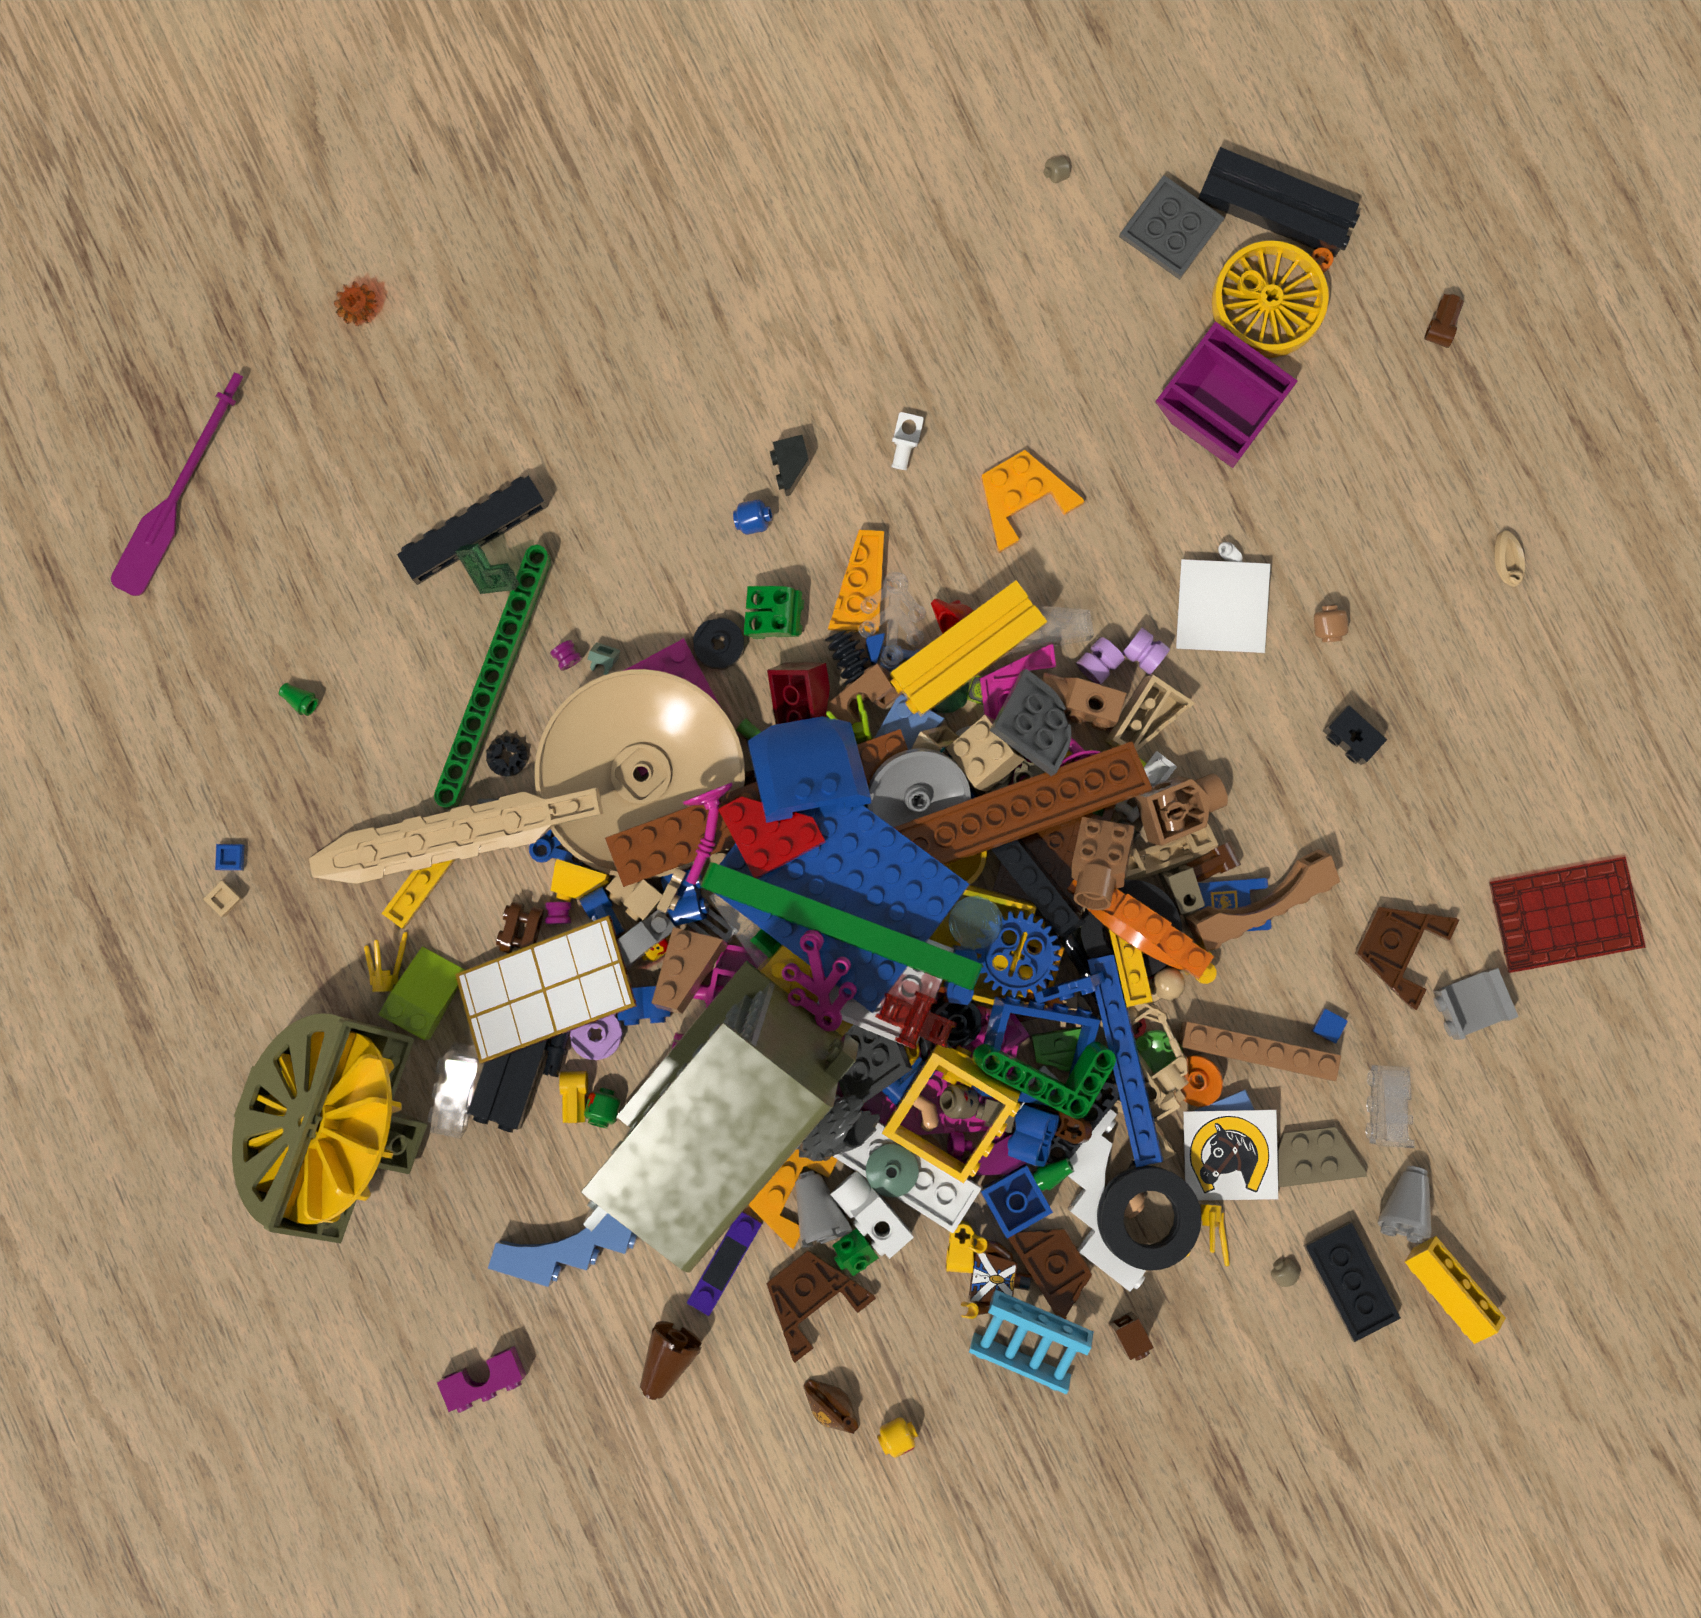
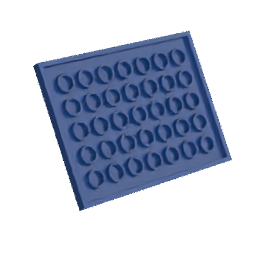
M844 803L796 811V813L814 818L826 843L758 878L761 881L925 943L969 887V883L865 806L845 808ZM735 843L719 865L753 877ZM718 895L810 965L808 953L801 948L800 940L805 932L811 929ZM822 934L824 943L819 950L825 977L827 978L833 970V964L837 958L846 957L851 963L849 971L842 975L835 985L840 988L845 982L853 983L857 989L853 999L874 1013L908 966ZM806 941L810 947H814L812 941ZM838 963L840 969H846L843 963ZM844 988L845 993L852 994L850 989Z

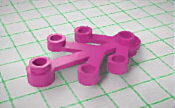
M808 930L801 937L800 946L803 951L808 953L813 979L803 973L794 963H788L783 968L782 976L786 981L795 980L818 996L819 1004L808 998L800 988H794L789 993L788 1001L791 1005H801L814 1014L817 1025L823 1030L834 1031L842 1023L841 1009L848 1000L855 996L857 989L851 982L843 983L839 989V996L832 1005L829 993L840 977L849 971L851 963L846 957L837 958L833 964V970L825 979L819 954L824 938L817 930ZM806 941H812L814 947H810ZM838 963H843L846 969H840ZM787 969H792L795 975H790ZM844 988L850 989L852 994H846ZM793 994L799 995L801 1000H796ZM824 1016H829L832 1022L827 1021Z

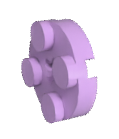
M614 1014L570 1030L573 1049L583 1058L591 1060L610 1057L619 1048L623 1036L621 1024ZM600 1027L602 1029V1039L592 1041L590 1039L592 1035L590 1029H598Z

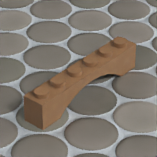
M1317 849L1298 859L1285 880L1272 893L1261 900L1233 909L1207 906L1187 916L1186 920L1195 943L1205 951L1215 950L1222 943L1241 937L1245 931L1264 925L1266 920L1285 914L1293 906L1308 902L1311 897L1318 893L1331 890L1334 885L1341 881L1332 856Z
M1182 1022L1178 1040L1180 1047L1184 1049L1259 1064L1329 1081H1337L1341 1055L1192 1022Z

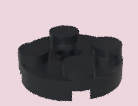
M726 618L703 622L697 628L693 637L697 658L702 664L712 669L725 670L739 661L744 651V638L740 628ZM721 637L724 638L723 644L725 647L715 650V645L712 641L714 639L719 640Z

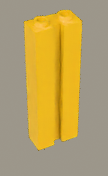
M1017 580L890 673L892 678L890 683L895 687L898 694L902 692L907 698L905 704L913 714L918 713L922 717L1045 626L1047 620L1038 608L1032 604L1028 598L1029 596Z

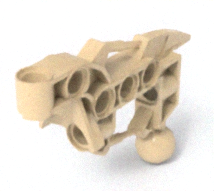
M1164 967L1154 974L1152 986H1150L1153 1002L1127 1007L1131 1025L1143 1017L1162 1023L1176 1056V1059L1159 1072L1153 1073L1138 1052L1146 1087H1153L1157 1092L1155 1098H1149L1163 1157L1162 1162L1151 1164L1156 1167L1176 1154L1157 1121L1181 1107L1180 1102L1186 1098L1180 1089L1189 1083L1184 1076L1188 1073V1059L1183 1055L1176 1038H1174L1166 1021L1168 1014L1154 1004L1161 998L1164 1000H1174L1179 998L1184 992L1185 979L1182 973L1172 967ZM1080 996L1078 998L1079 1007L1092 1011V1015L1100 1020L1095 1042H1099L1108 1048L1101 1015L1096 1016V1013L1086 999ZM1101 1053V1054L1097 1057V1059L1100 1060L1101 1057H1102V1055H1103V1053ZM1118 1096V1099L1116 1103L1112 1106V1108L1115 1111L1124 1114L1121 1105V1100Z

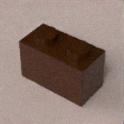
M1132 1311L1108 1323L1122 1351L1130 1360L1134 1358L1136 1361L1141 1360L1150 1354L1149 1350L1154 1348L1139 1318Z

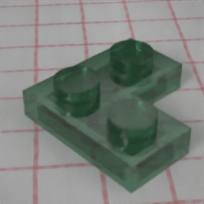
M479 544L464 545L455 551L480 594L512 591L520 585L509 564L490 565Z

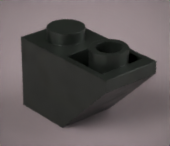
M803 435L774 441V450L770 451L773 466L778 465L780 474L776 475L779 490L784 489L786 496L792 494L809 466V458Z

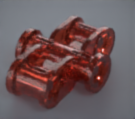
M915 990V1000L913 1004H910L885 992L884 997L886 999L880 1012L876 1013L875 1017L902 1028L899 1036L895 1037L894 1041L917 1050L918 1046L916 1043L919 1036L947 1049V1039L952 1028L956 1027L957 1023L930 1012L933 1004H936L938 1000ZM924 1002L923 1007H922L920 1013L918 1014V1012H919V1010H920V1008H921V1005H922V1003ZM942 1025H944V1027H943V1029H942V1031H941V1034H940V1036L938 1037V1034H939V1032H940V1029H941ZM912 1027H913V1030H912V1032H911V1034H910V1037H909V1039H908V1035H909V1033H910V1031H911V1029H912Z

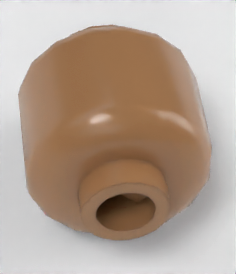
M1338 605L1322 606V611L1314 614L1315 636L1322 638V642L1342 641V637L1348 634L1347 612L1338 609Z

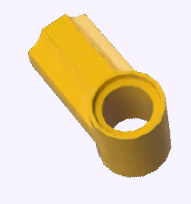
M561 1071L559 1089L560 1095H562L563 1123L586 1122L584 1110L586 1094L588 1093L587 1071Z

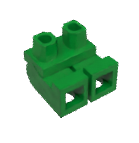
M747 586L746 609L753 612H745L744 635L754 639H765V637H799L802 634L803 625L800 623L801 611L804 609L802 591L785 586ZM755 594H757V605L753 599ZM753 619H755V630L752 628Z

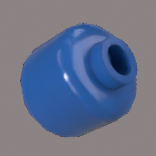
M760 499L739 503L737 509L733 511L735 527L745 535L766 531L769 522L772 521L770 507L765 506Z

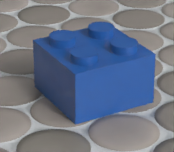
M1026 1164L999 1177L980 1190L1006 1238L1013 1236L1053 1213Z

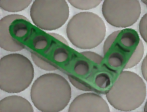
M1092 1042L1086 1046L1064 1084L991 1045L982 1044L973 1053L974 1063L986 1074L1076 1119L1084 1117L1089 1112L1116 1063L1115 1054L1099 1042ZM1103 1053L1101 1059L1097 1061V1057ZM992 1055L991 1061L985 1064L987 1057ZM1014 1066L1013 1071L1007 1075L1008 1069ZM1090 1076L1088 1082L1084 1084V1080ZM1035 1077L1034 1082L1028 1086L1029 1081ZM1056 1088L1055 1093L1052 1096H1049L1050 1092ZM1077 1099L1075 1105L1070 1107L1071 1103Z

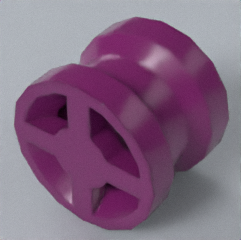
M572 640L559 644L550 652L551 656L558 660V667L561 671L573 667L582 660L581 654L574 650Z
M545 903V908L548 910L545 924H571L569 910L572 908V903Z

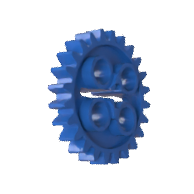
M1009 911L1007 920L1000 914L998 915V924L993 920L989 921L991 930L986 928L981 930L986 938H977L976 940L983 945L974 951L981 954V957L978 958V963L983 964L980 973L988 974L984 982L987 983L993 980L992 990L1001 986L1002 995H1005L1008 989L1012 990L1013 998L1016 997L1018 991H1021L1022 995L1027 997L1028 989L1037 994L1038 984L1044 989L1047 987L1045 978L1053 981L1054 976L1050 973V970H1059V967L1053 963L1054 961L1061 960V956L1054 954V951L1061 949V945H1053V941L1058 936H1049L1048 932L1052 926L1043 928V918L1038 920L1037 923L1034 922V913H1031L1028 919L1024 918L1023 911H1020L1018 918H1015L1013 912ZM1004 931H1014L1017 935V941L1013 944L1006 943L1003 939ZM1023 932H1027L1028 935L1021 951L1025 958L1021 957L1018 960L1013 976H1009L1008 973L1015 957L1011 950L1015 951L1018 948ZM1033 939L1040 941L1042 951L1039 953L1031 952L1028 949V942ZM995 956H1005L1008 960V966L1003 969L996 967L994 964ZM1021 965L1031 966L1033 976L1030 978L1022 977L1019 973Z

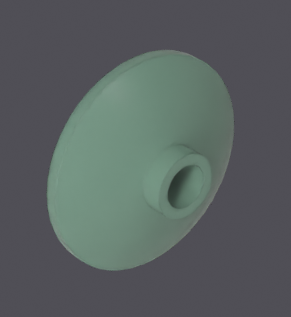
M886 1144L878 1147L870 1155L866 1164V1177L870 1186L877 1193L886 1197H899L909 1192L914 1187L919 1174L918 1163L913 1153L898 1144ZM890 1167L895 1168L897 1174L893 1177L887 1174V1169Z

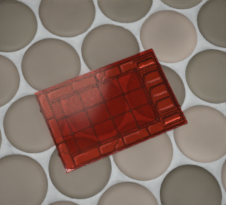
M1626 857L1489 882L1508 973L1646 948Z

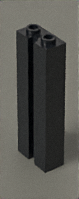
M1222 147L1217 152L1198 197L1200 201L1210 207L1313 249H1329L1333 257H1336L1340 250L1345 251L1351 237L1347 235L1349 227L1354 229L1360 214L1356 213L1359 203Z
M551 1037L484 1062L467 1114L473 1115V1120L488 1125L489 1120L499 1124L498 1129L513 1133L514 1129H521Z

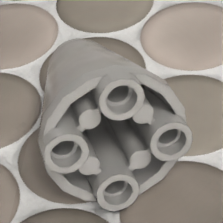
M1407 1166L1406 1171L1402 1173L1378 1219V1225L1381 1226L1380 1232L1388 1236H1396V1234L1407 1236L1406 1240L1417 1244H1422L1423 1239L1431 1237L1430 1187L1427 1170L1415 1166Z

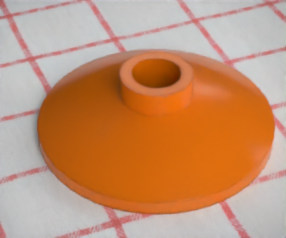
M1197 1055L1188 1056V1073L1184 1076L1189 1083L1180 1091L1186 1099L1184 1101L1197 1107L1208 1106L1214 1103L1222 1093V1075L1217 1066L1209 1059ZM1198 1075H1201L1203 1077L1204 1082H1201L1198 1079Z

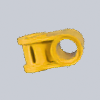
M961 1220L954 1233L950 1232L949 1248H947L946 1271L973 1273L974 1251L968 1247H974V1238H972L974 1231L967 1221ZM961 1228H965L966 1233L969 1234L965 1235L963 1240H959L958 1235L955 1234L959 1233Z

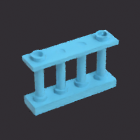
M995 1289L988 1311L989 1314L994 1316L984 1336L977 1333L973 1334L969 1353L1067 1395L1071 1374L1067 1373V1370L1077 1352L1088 1355L1092 1347L1094 1331ZM1003 1320L1018 1326L1008 1347L993 1341ZM1028 1331L1043 1336L1033 1357L1018 1352ZM1052 1341L1067 1347L1057 1368L1042 1362Z

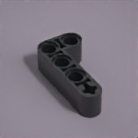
M1107 1078L1102 1088L1107 1090L1110 1087L1112 1095L1106 1094L1102 1099L1101 1105L1098 1101L1102 1097L1101 1089L1091 1106L1097 1109V1115L1092 1118L1082 1117V1119L1090 1123L1092 1131L1118 1099L1117 1083L1110 1078ZM1054 1135L1050 1151L1055 1147H1061L1065 1154L1057 1158L1050 1152L1047 1162L1050 1164L1065 1158L1070 1160L1082 1143L1074 1144Z

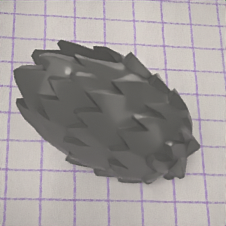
M845 1095L835 1099L831 1110L797 1148L799 1150V1157L808 1158L812 1161H827L832 1156L862 1146L876 1131V1125L880 1120L879 1114L871 1115L870 1111L859 1112L864 1104V1100L855 1098V1095Z

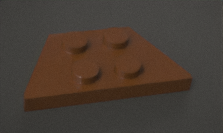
M1065 1229L1018 1232L1009 1237V1241L1055 1315L1066 1319L1073 1304L1076 1303L1081 1295L1082 1289L1090 1280L1092 1273Z

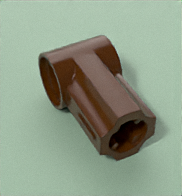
M1444 294L1441 297L1435 317L1432 318L1426 330L1424 340L1445 348L1450 347L1457 331L1456 323L1464 303L1459 296Z
M1229 841L1185 865L1193 868L1197 882H1201L1219 872L1222 874L1241 865Z

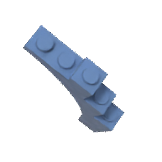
M607 1213L593 1231L585 1228L562 1240L543 1244H518L499 1240L495 1244L488 1269L549 1287L553 1281H558L562 1266L558 1265L559 1262L587 1271L590 1265H595L600 1250L596 1249V1246L626 1254L628 1248H634L637 1235Z

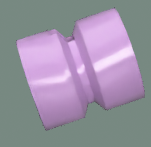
M1142 627L1122 654L1132 662L1138 661L1139 667L1151 675L1168 654L1170 648L1160 640L1154 642L1153 635Z
M1100 637L1091 647V653L1086 652L1076 662V665L1089 680L1101 685L1110 675L1109 670H1115L1125 658L1115 645L1104 637Z

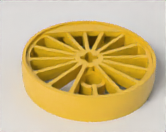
M1281 241L1253 243L1236 252L1219 272L1212 292L1213 317L1218 324L1264 357L1276 358L1285 356L1303 347L1320 328L1328 308L1329 293L1327 282L1317 262L1302 249ZM1264 254L1276 256L1270 285L1267 278ZM1257 256L1260 273L1252 270L1246 261L1247 258ZM1281 257H1284L1294 263L1277 286L1275 282ZM1238 263L1245 271L1241 277L1231 271ZM1299 265L1307 275L1282 290L1281 287L1294 268ZM1225 277L1237 283V290L1223 287ZM1309 279L1315 287L1314 291L1284 295ZM1251 280L1256 288H1246L1243 281ZM1222 294L1250 301L1223 305ZM1269 296L1274 298L1271 302L1266 300ZM1317 297L1312 307L1288 302ZM1253 307L1232 321L1228 319L1225 311ZM1288 309L1308 313L1305 320H1302ZM1259 310L1243 334L1234 327L1235 324ZM1263 313L1258 342L1246 336ZM1268 315L1274 344L1262 343ZM1283 316L1299 326L1295 333ZM1276 319L1289 337L1286 343L1280 344Z

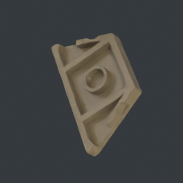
M1336 1127L1281 1134L1277 1151L1278 1187L1367 1177L1366 1171Z

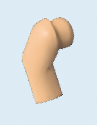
M919 1094L913 1106L922 1111V1129L930 1132L938 1126L937 1108L935 1104Z

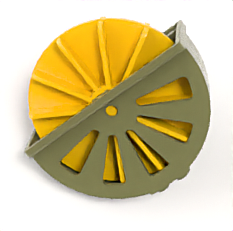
M321 1013L306 1016L295 1021L278 1034L268 1045L249 1073L234 1114L235 1123L232 1139L233 1173L239 1196L250 1215L262 1224L264 1229L273 1233L341 1244L356 1201H366L371 1196L367 1185L376 1169L380 1168L410 1174L427 1124L409 1115L396 1113L402 1110V1103L393 1101L414 1038L360 1021Z

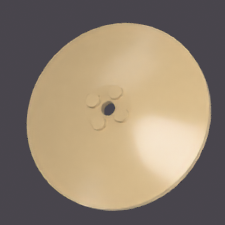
M646 669L625 670L607 674L590 681L571 694L558 707L544 729L535 761V787L539 797L550 799L592 788L599 789L603 809L602 815L555 825L551 828V831L560 843L583 863L596 870L618 877L619 874L605 837L689 807L684 805L683 802L732 782L733 784L730 790L727 791L730 792L743 787L745 782V765L740 741L732 723L721 707L707 693L687 680L669 673ZM640 766L645 767L649 772L648 778L642 782L634 777V770ZM694 861L677 868L683 870L693 865ZM676 868L652 876L650 878L662 877L669 874H673Z

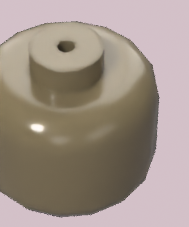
M1059 156L1047 160L1044 169L1046 178H1050L1053 183H1059L1069 178L1071 167L1066 158Z
M1290 1258L1278 1259L1274 1262L1271 1276L1281 1287L1292 1286L1298 1281L1300 1269Z

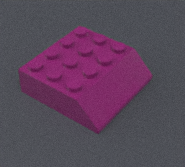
M1215 321L1155 403L1173 426L1231 468H1234L1298 380Z

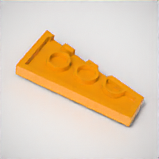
M858 531L828 630H856V632L879 633L884 531Z

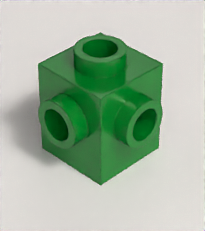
M857 1228L832 1245L837 1253L834 1257L835 1261L842 1270L847 1268L852 1276L863 1271L867 1266L879 1259L868 1239Z

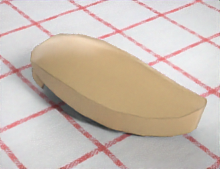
M1503 531L1498 534L1496 539L1495 566L1503 582L1515 587L1522 582L1524 577V553L1516 537L1509 531Z

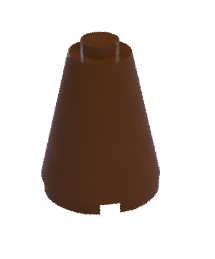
M667 1321L656 1322L652 1329L640 1388L643 1391L642 1393L651 1400L663 1398L698 1356L702 1348L700 1347L702 1344L700 1339L694 1333L684 1327L680 1331L672 1328L674 1323Z

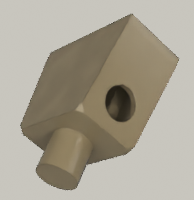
M1183 864L1158 875L1165 893L1174 903L1179 915L1184 916L1185 922L1189 926L1186 917L1197 912L1205 904L1193 868Z

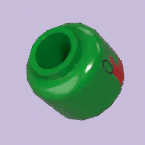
M600 1088L599 1092L589 1094L584 1110V1116L588 1119V1124L600 1128H608L609 1125L616 1123V1116L620 1111L621 1101L614 1096L615 1091Z

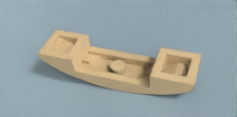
M1207 823L1206 828L1162 846L1155 845L1138 852L1136 848L1132 849L1125 880L1144 878L1168 871L1218 847L1209 824Z

